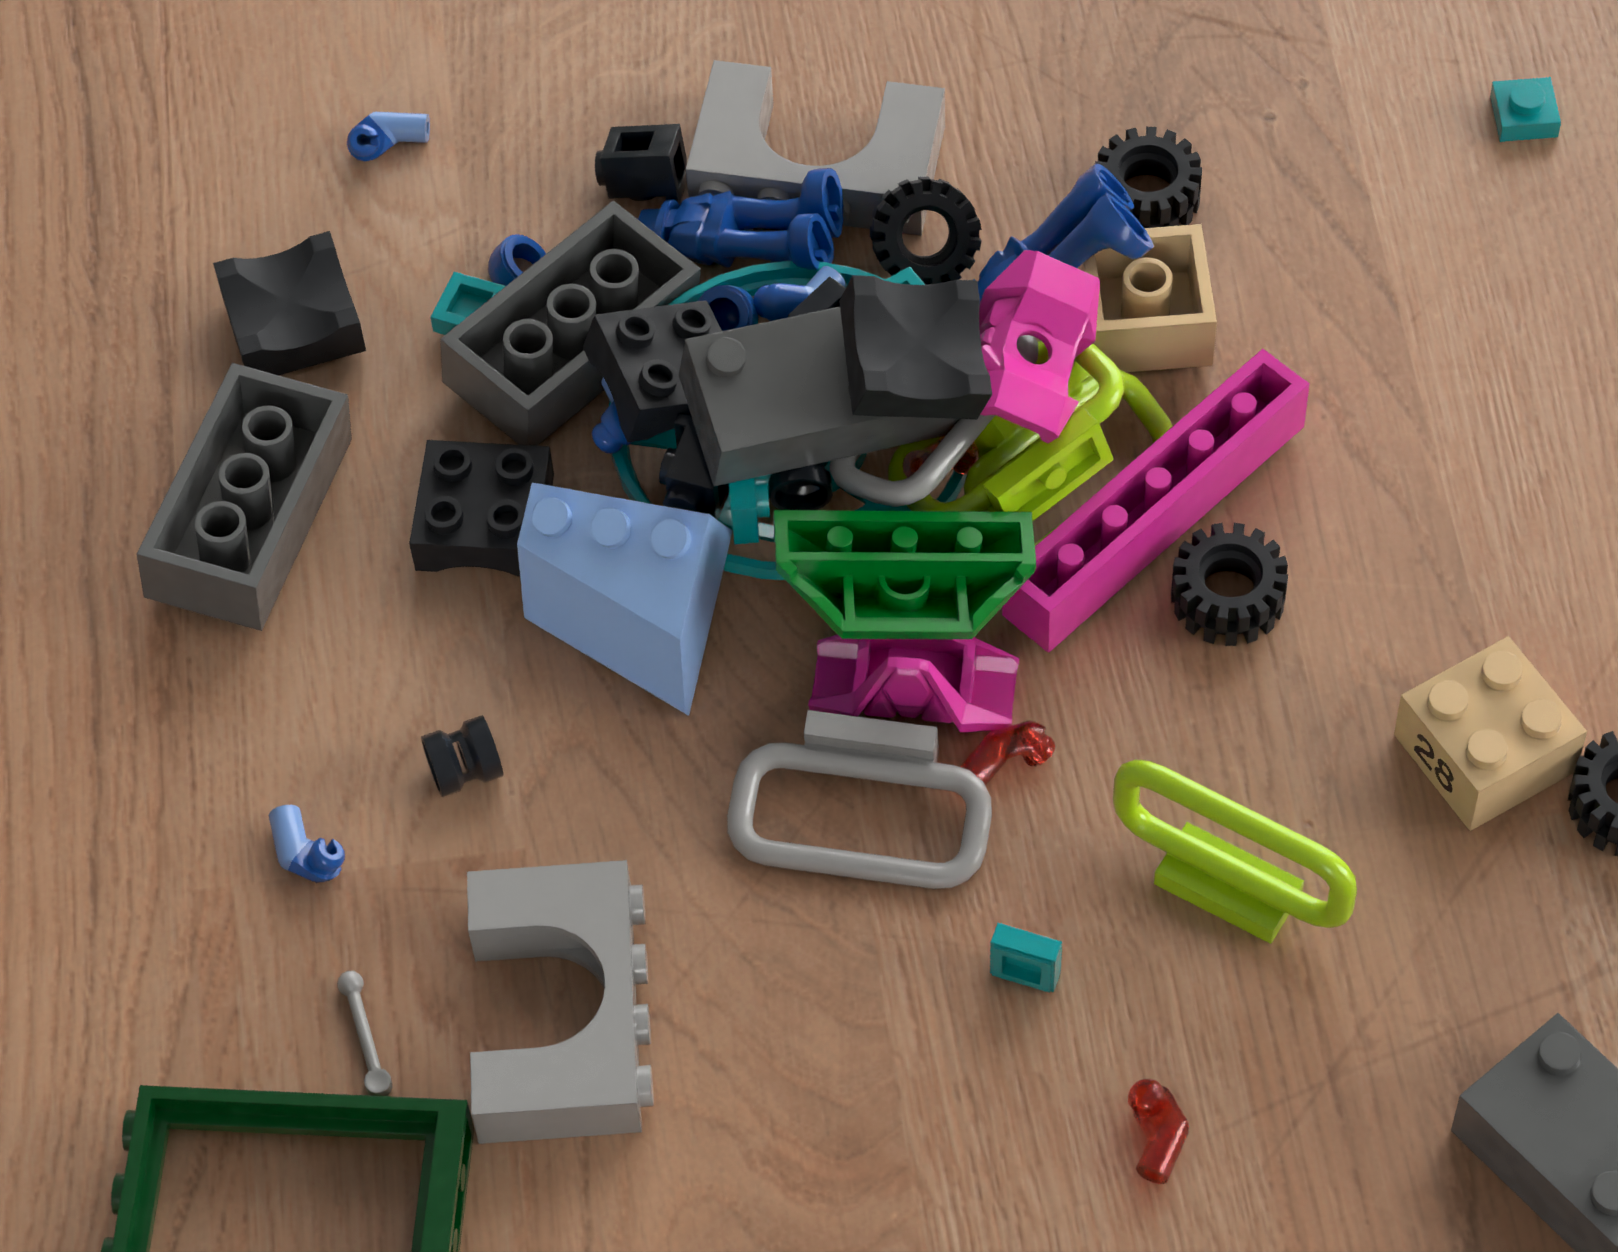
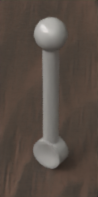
M346 971L339 977L337 986L339 991L348 998L368 1070L364 1079V1085L370 1096H387L393 1087L392 1079L385 1069H381L360 994L364 981L359 973Z

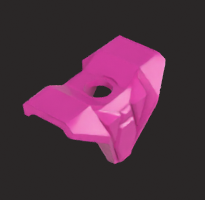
M1024 250L985 289L979 306V330L983 359L990 375L992 396L980 415L999 416L1038 433L1041 440L1046 443H1050L1059 437L1079 403L1068 395V381L1074 359L1093 344L1096 339L1100 280L1097 277L1039 251ZM1023 335H1030L1041 340L1048 350V361L1043 364H1033L1025 360L1017 349V339Z
M839 635L820 639L817 642L818 656L812 696L808 703L809 710L857 717L862 711L868 716L890 718L894 717L896 712L902 717L913 718L919 717L922 714L921 718L924 721L945 723L953 721L959 732L1010 730L1019 658L975 637L973 639H841Z

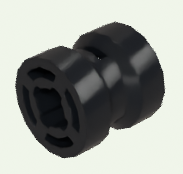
M828 462L771 474L768 484L769 498L772 505L779 510H818L827 505L833 496L832 478L830 472L825 469Z
M483 715L464 721L461 729L447 734L437 730L421 736L427 762L441 797L460 792L464 783L474 779L486 783L504 775L496 745ZM454 742H456L462 763L466 770L465 772H462L457 754L452 744Z

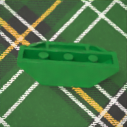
M774 510L776 571L841 639H973L1031 577L1036 569L1032 512Z

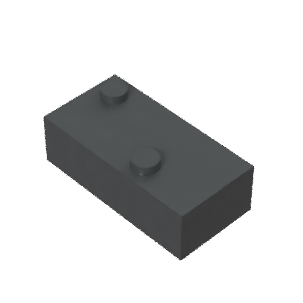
M612 201L440 339L442 382L518 445L538 446L604 391L601 383L603 376L596 367L590 364L583 349L594 315L666 306L687 290L700 285L701 269L619 204Z
M840 307L685 339L678 376L713 486L946 436L959 420L852 415Z
M232 363L136 554L144 598L262 631L352 440L348 395Z
M1557 1013L1459 1096L1451 1131L1576 1252H1618V1068Z

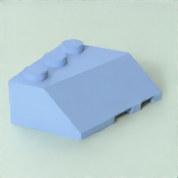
M532 482L517 542L524 618L689 716L732 530L710 514Z

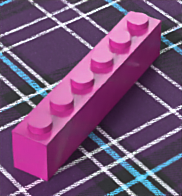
M1262 348L1035 546V572L1002 607V616L1046 652L1052 651L1304 427L1310 383Z

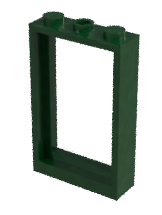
M140 1085L136 1110H127L125 1113L122 1128V1144L124 1150L128 1151L125 1173H116L111 1192L112 1212L114 1215H117L114 1237H106L104 1239L101 1252H150L170 1129L425 1141L411 1252H460L474 1137V1125L467 1100Z

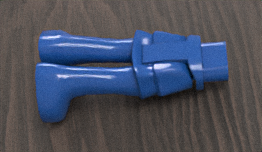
M1101 164L1093 165L1078 178L1072 190L1037 230L1022 241L1011 236L1004 250L996 251L979 274V281L977 283L980 302L985 289L1024 250L1039 251L1075 268L1080 267L1092 255L1105 249H1112L1132 260L1140 258L1154 247L1153 242L1141 223L1130 212L1134 208L1133 201L1116 177Z
M817 168L808 171L802 182L799 198L766 200L735 196L731 191L717 195L706 193L684 199L680 205L676 200L670 199L664 201L660 208L643 209L638 220L695 263L712 265L715 262L729 268L735 258L745 257L772 262L793 261L798 267L818 270L820 262L832 263L834 259L832 238H838L842 232L843 193L840 179L835 170L832 168ZM744 229H771L781 231L758 232L744 231Z

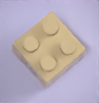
M1202 224L1144 228L1150 236L1154 247L1142 257L1132 260L1112 249H1105L1092 255L1078 267L1079 270L1091 274L1100 280L1096 339L1093 344L1110 358L1119 370L1138 372L1213 366L1217 320Z
M1509 636L1402 694L1394 736L1469 831L1573 774L1578 758L1582 754L1587 730Z

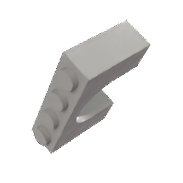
M713 61L686 166L688 197L706 193L717 195L731 191L735 196L766 200L799 198L802 182L808 171L817 168H832L836 171L842 187L844 205L843 226L870 229L873 223L872 214L875 206L879 207L883 201L882 196L888 190L893 191L899 187V182L906 179L914 181L918 180V177H929L934 180L945 129V88L887 81L877 127L870 142L859 153L847 160L831 165L811 166L798 164L783 158L765 142L774 106L771 67ZM927 210L911 215L905 222L902 233L922 236Z
M627 860L468 871V933L475 962L533 957L567 959L590 971L604 988L603 999L594 1018L584 1029L566 1041L538 1048L470 1052L471 1115L478 1143L642 1132L641 1107L654 1106L651 1065L639 1066L638 1045L651 1044L648 1004H637L636 985L648 984L646 944H634L633 925H644L646 922L643 884L631 885Z

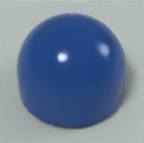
M519 234L510 235L493 250L488 262L489 277L492 282L507 286L523 273L517 267L513 258H522L534 264L546 253L533 239Z
M731 285L715 286L705 291L698 300H707L722 331L758 324L759 315L757 314L753 297L742 288Z

